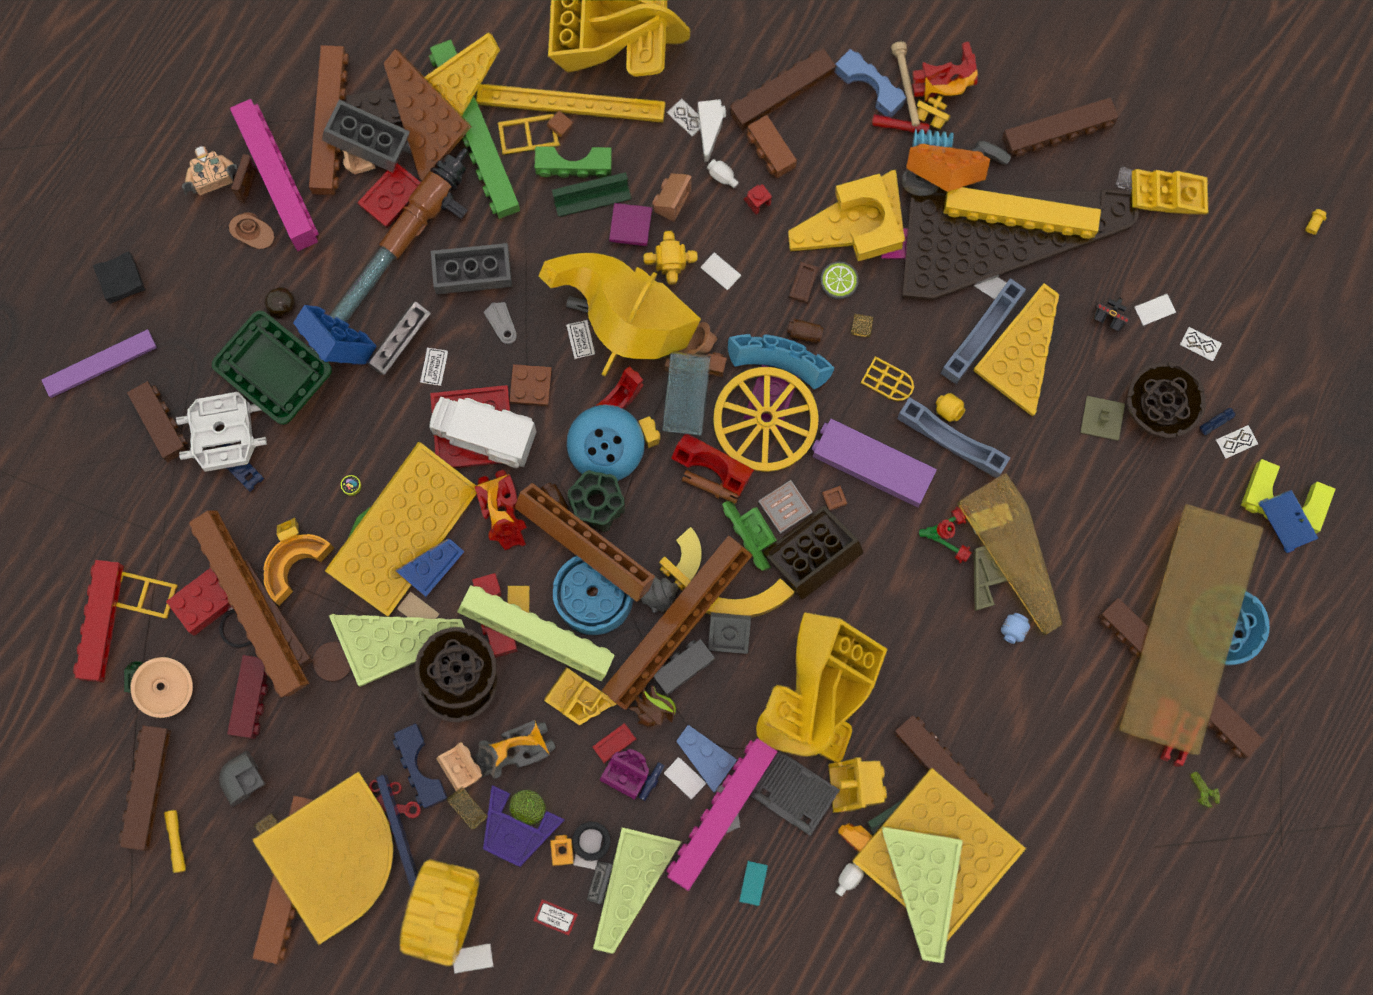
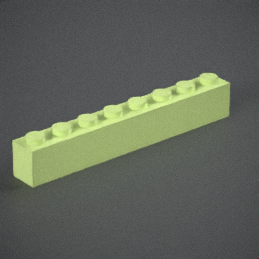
M470 585L458 609V613L599 681H602L615 656L607 648L598 647L588 639H581L569 630L560 629L555 623L544 621L534 613H527L521 610L519 606L504 602L501 597L490 595L477 586L473 587Z

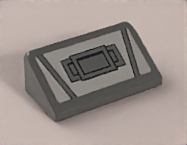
M598 861L587 896L588 901L602 904L612 871V864Z

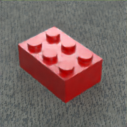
M211 568L166 601L187 631L194 636L232 608L228 602L225 590L220 587L219 579Z

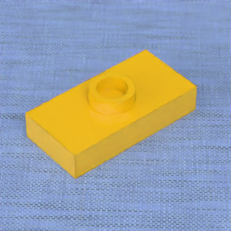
M295 518L277 525V536L280 541L299 533L298 523Z

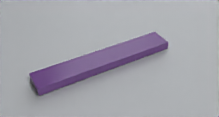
M147 329L42 379V382L49 397L52 398L154 350L157 346L150 331Z

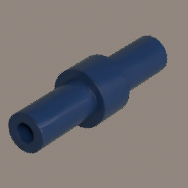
M658 762L651 775L647 776L646 784L638 798L646 801L652 788H655L658 783L657 779L665 767L663 764Z

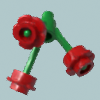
M956 507L955 510L951 511L952 518L945 519L933 527L919 530L920 537L933 539L957 553L955 559L959 560V563L962 561L966 562L972 553L969 551L970 546L962 545L958 549L941 539V537L948 539L954 536L955 525L953 521L957 525L966 524L965 519L968 516L963 508L959 509Z

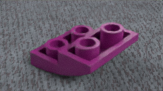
M614 203L609 242L647 246L652 207Z

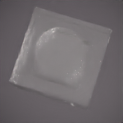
M1121 167L1115 186L1132 191L1133 170Z

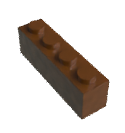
M147 381L127 392L165 461L169 462L180 455L179 452L188 451L185 446L188 442L183 434L179 435L176 429L179 426L173 417H169L167 412L170 410L165 401H160L158 396L161 393L156 385L152 386Z

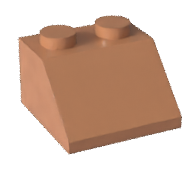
M670 174L668 179L665 178L661 186L663 190L660 195L657 194L652 203L654 205V212L675 222L691 191L692 176Z

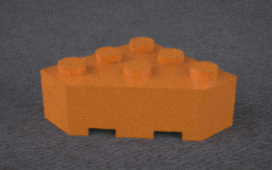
M919 144L910 148L906 169L948 192L986 180L990 159L979 151Z

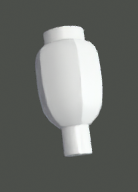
M713 159L707 166L710 175L718 182L730 184L733 188L738 185L739 182L733 178V171L723 161Z
M855 863L848 864L840 874V886L835 892L843 896L846 890L854 889L864 876L863 870Z

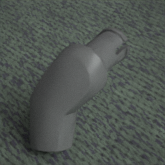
M986 141L977 142L976 147L971 150L982 152L984 156L1002 165L1008 164L1011 158L1008 152Z

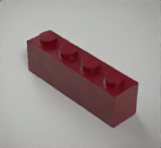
M242 656L227 733L230 736L255 740L256 735H259L261 725L258 722L260 715L262 716L264 712L262 701L263 696H266L268 692V684H266L268 675L265 672L262 660L258 657Z

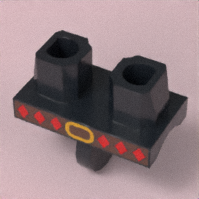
M1120 297L1117 302L1109 299L1107 304L1113 306V309L1099 302L1096 306L1097 310L1094 319L1103 323L1108 314L1115 317L1110 327L1117 331H1120L1124 324H1127L1130 318L1116 312L1117 309L1125 312L1127 308L1121 304L1123 299Z

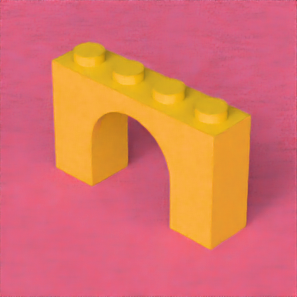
M880 174L836 186L835 194L841 211L859 205H871L881 212L884 219L878 229L853 237L852 245L858 261L902 249L903 241H905L904 233L902 230L899 231L897 225L899 224L897 213L893 214L892 198L891 196L888 197L886 193L888 190L886 181L881 179Z

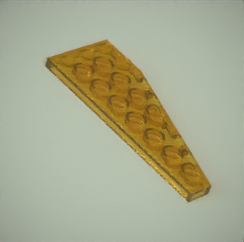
M1004 473L963 498L957 504L1045 636L1061 626L1062 620L1029 507L1007 473Z

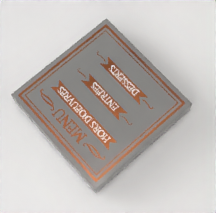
M791 480L758 501L779 534L812 514V510Z

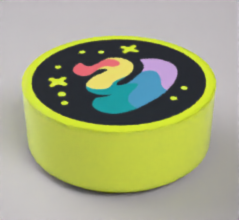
M348 475L341 481V489L349 496L356 495L361 490V482L356 476Z

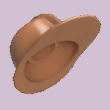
M249 212L242 213L230 221L229 231L236 239L257 249H264L273 243L274 232L272 228L259 220L255 214Z
M706 322L698 324L687 348L676 352L679 360H688L695 354L705 355L712 349L717 341V337L710 332L709 324Z

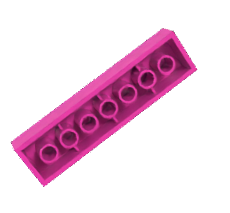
M249 99L231 107L230 110L296 250L300 251L318 243L316 236L319 233L258 104L254 105L252 100Z
M758 738L755 742L752 740L749 742L744 751L746 756L744 759L741 757L738 759L733 767L735 773L733 776L728 775L722 784L724 787L723 792L716 793L711 801L713 804L712 809H706L700 818V821L703 823L699 828L695 826L689 835V838L692 840L688 845L684 843L678 852V855L681 857L677 863L673 861L667 869L670 880L689 891L778 751Z

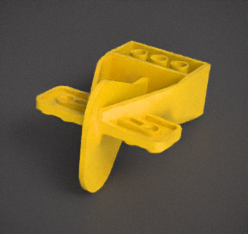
M551 0L548 56L566 72L578 71L605 62L627 45L626 69L628 73L632 76L659 74L665 66V44H679L686 42L690 38V28L673 11L667 8V0Z
M804 613L796 647V692L780 685L774 687L767 707L757 722L756 730L759 740L778 751L799 756L820 754L831 761L840 762L844 757L852 735V727L845 721L861 707L870 695L885 658L887 648L839 618Z

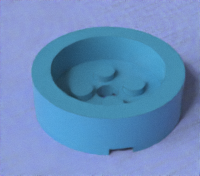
M578 556L567 561L555 577L553 583L555 607L562 620L579 633L587 635L608 633L620 626L632 609L633 598ZM596 587L598 589L597 596H588V589Z

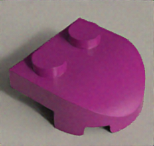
M631 749L620 753L616 752L603 772L600 781L635 800L649 773L645 757Z

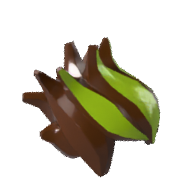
M651 685V693H647L645 688H643L642 699L635 695L637 706L629 707V709L635 711L638 714V718L641 719L637 724H643L649 728L657 724L662 725L665 718H668L671 723L673 722L676 712L675 703L672 699L658 694L655 686Z

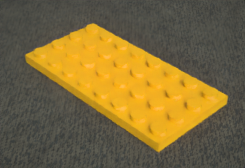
M418 442L331 561L325 572L389 617L411 586L395 570L444 540L477 494L475 490L476 485L422 443Z

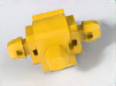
M665 231L663 242H660V246H656L655 254L653 252L643 255V260L646 265L656 263V271H661V274L666 275L667 283L671 285L677 283L678 274L681 273V270L685 269L686 262L694 263L697 261V252H685V245H680L679 241H675L674 233L672 231Z

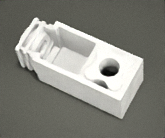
M440 397L430 420V430L433 435L450 440L449 443L451 445L489 456L490 460L513 468H518L519 466L524 468L537 432L531 418L517 415L508 410H502L501 412L495 410V407L489 404L480 403L470 398H465V400L459 398L457 402Z

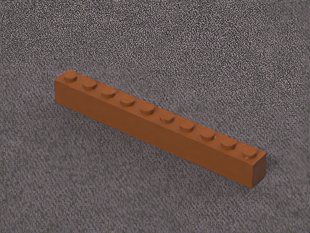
M206 511L189 522L192 534L198 539L201 551L207 556L212 571L216 573L220 587L225 590L229 604L234 607L238 621L244 626L247 638L253 643L257 657L262 660L266 674L271 677L274 683L275 691L281 697L291 696L307 686L309 682L218 511Z
M728 535L602 691L614 703L626 710L634 701L635 695H639L752 557V554Z

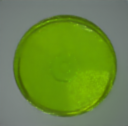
M522 790L512 797L510 811L515 819L531 825L539 822L544 816L545 803L536 792Z

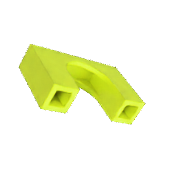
M1263 459L1256 463L1241 506L1246 507V510L1251 513H1261L1268 519L1258 503L1266 498L1274 497L1273 485L1280 466ZM1315 482L1311 485L1305 504L1302 507L1316 534L1321 531L1335 492V488L1320 482Z

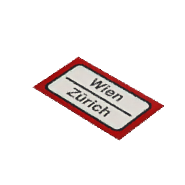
M542 900L533 921L569 935L577 914Z

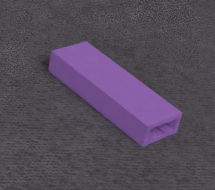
M830 419L828 424L824 423L820 431L823 435L820 441L816 439L812 450L815 451L813 454L814 458L915 507H919L937 469L833 419Z

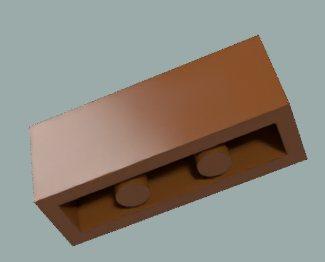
M767 115L748 126L747 139L756 146L758 156L766 161V167L770 174H774L776 178H779L796 168V158Z

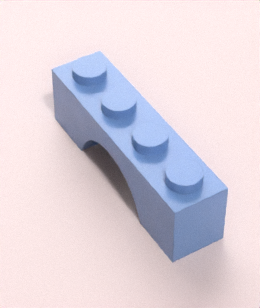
M850 49L835 64V73L847 84L854 81H864L875 89L878 97L875 108L884 116L892 117L904 105L906 100L904 92L899 88H895L887 77H882L872 64H867L858 52Z

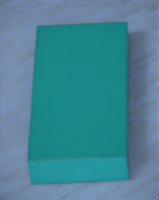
M747 862L739 902L760 905L768 865Z

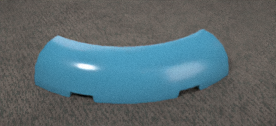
M751 334L729 337L728 353L735 367L747 364L777 367L798 376L813 389L823 385L834 371V367L821 355H814L806 350V346L785 338L771 335L751 337Z

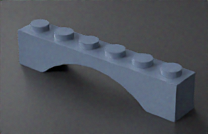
M1011 278L975 328L943 367L941 372L943 376L954 384L959 382L1021 299L1026 290L1024 287Z
M910 397L898 415L897 419L996 479H998L1010 460V457L997 449L977 442L950 427L927 407Z

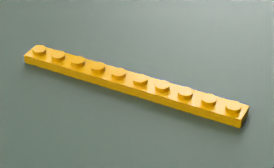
M480 84L478 87L476 99L478 105L551 112L560 111L562 113L663 122L665 102L485 84Z

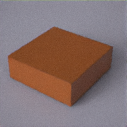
M558 111L546 126L561 138L573 125V122L562 112Z
M841 486L822 492L829 511L848 504Z

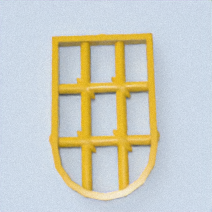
M876 356L861 381V384L894 401L908 399L914 389V382L911 376ZM875 360L886 365V369L882 370L874 366ZM871 368L883 373L880 379L868 374ZM889 368H892L901 373L900 377H895L887 373ZM904 375L909 378L911 385L902 381ZM866 376L878 382L876 387L864 382ZM888 376L897 382L895 386H890L882 382L883 378ZM899 384H903L911 388V392L907 395L897 390ZM883 385L892 391L888 395L878 390V387ZM894 393H898L904 396V398L897 399L892 396Z

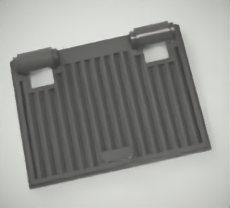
M778 751L750 796L811 836L840 790L785 753ZM763 788L771 793L769 798L760 793ZM803 815L812 820L809 825L801 820Z

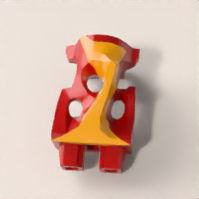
M965 42L962 44L961 65H954L949 62L944 65L933 66L923 62L922 70L913 71L914 84H912L914 97L924 96L925 101H928L930 97L933 98L937 94L948 96L960 95L966 87L977 85L978 75L975 54L972 53L970 43ZM955 74H958L957 77L950 79Z
M501 470L495 474L496 479L491 481L486 476L478 478V485L475 486L483 517L488 519L491 516L489 539L498 541L504 550L510 549L514 545H526L521 530L527 527L525 522L518 520L514 514L518 498L515 484L510 474L507 475L505 470ZM510 494L508 499L505 498V495Z

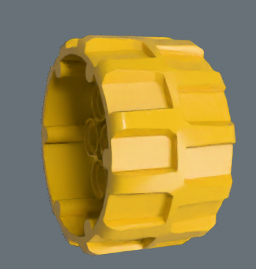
M434 860L425 861L416 879L406 910L400 939V951L402 953L445 966H452L456 962L468 931L477 897L479 874L476 871Z

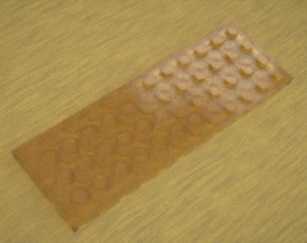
M1186 504L1184 506L1119 731L1197 756L1200 754L1264 527Z

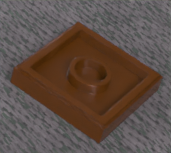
M246 154L242 156L231 187L238 202L244 204L247 201L257 172L250 155Z

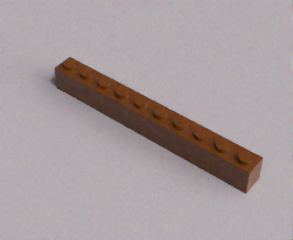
M1119 598L1114 600L1098 616L1101 619L1100 623L1106 629H1111L1115 633V638L1120 643H1125L1130 648V653L1136 658L1139 657L1144 662L1143 665L1150 672L1154 671L1159 676L1158 680L1163 685H1168L1173 690V695L1188 705L1187 708L1194 715L1198 714L1203 719L1202 723L1208 729L1212 728L1217 733V738L1232 748L1231 751L1235 756L1243 759L1248 758L1265 741Z

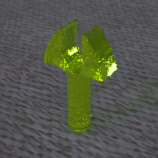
M1198 772L1192 773L1191 777L1202 793L1201 798L1197 801L1208 808H1213L1208 801L1209 795L1213 797L1216 804H1219L1220 795L1218 788L1214 790L1209 789Z

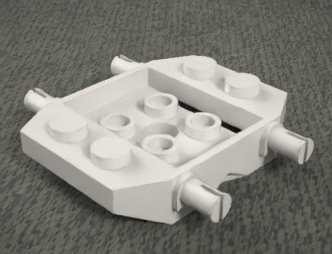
M239 392L196 399L189 407L187 416L176 417L177 425L189 423L191 431V450L179 452L180 459L195 458L205 472L248 464L254 448L267 445L266 437L254 439L252 436L250 413L260 411L261 409L255 404L247 402ZM218 425H225L222 431H215ZM241 441V444L203 451V448L206 447H215L217 445L228 443L233 444L235 442Z

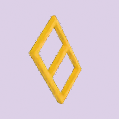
M554 114L498 122L502 154L535 150V146H559L555 132H553L554 142L532 146L528 124L530 122L549 120ZM525 123L528 146L506 150L503 127Z
M122 572L121 582L123 576L145 581L137 607L117 603L116 607L167 619L170 611L168 604H166L164 614L142 609L149 583L171 587L169 598L175 595L178 585Z

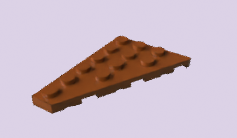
M395 49L384 62V66L405 130L410 131L408 143L419 177L423 180L430 171V168H435L434 164L437 161L443 160L472 126L399 50Z

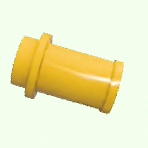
M1320 209L1313 211L1312 218L1305 230L1310 234L1316 235L1322 222L1326 220V212Z

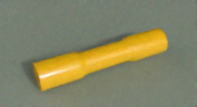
M177 810L164 812L170 840L173 873L186 871L180 843Z

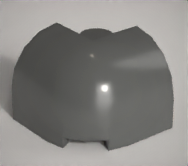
M247 750L228 761L219 773L220 787L232 807L251 797L250 794L265 785L257 770L259 769Z

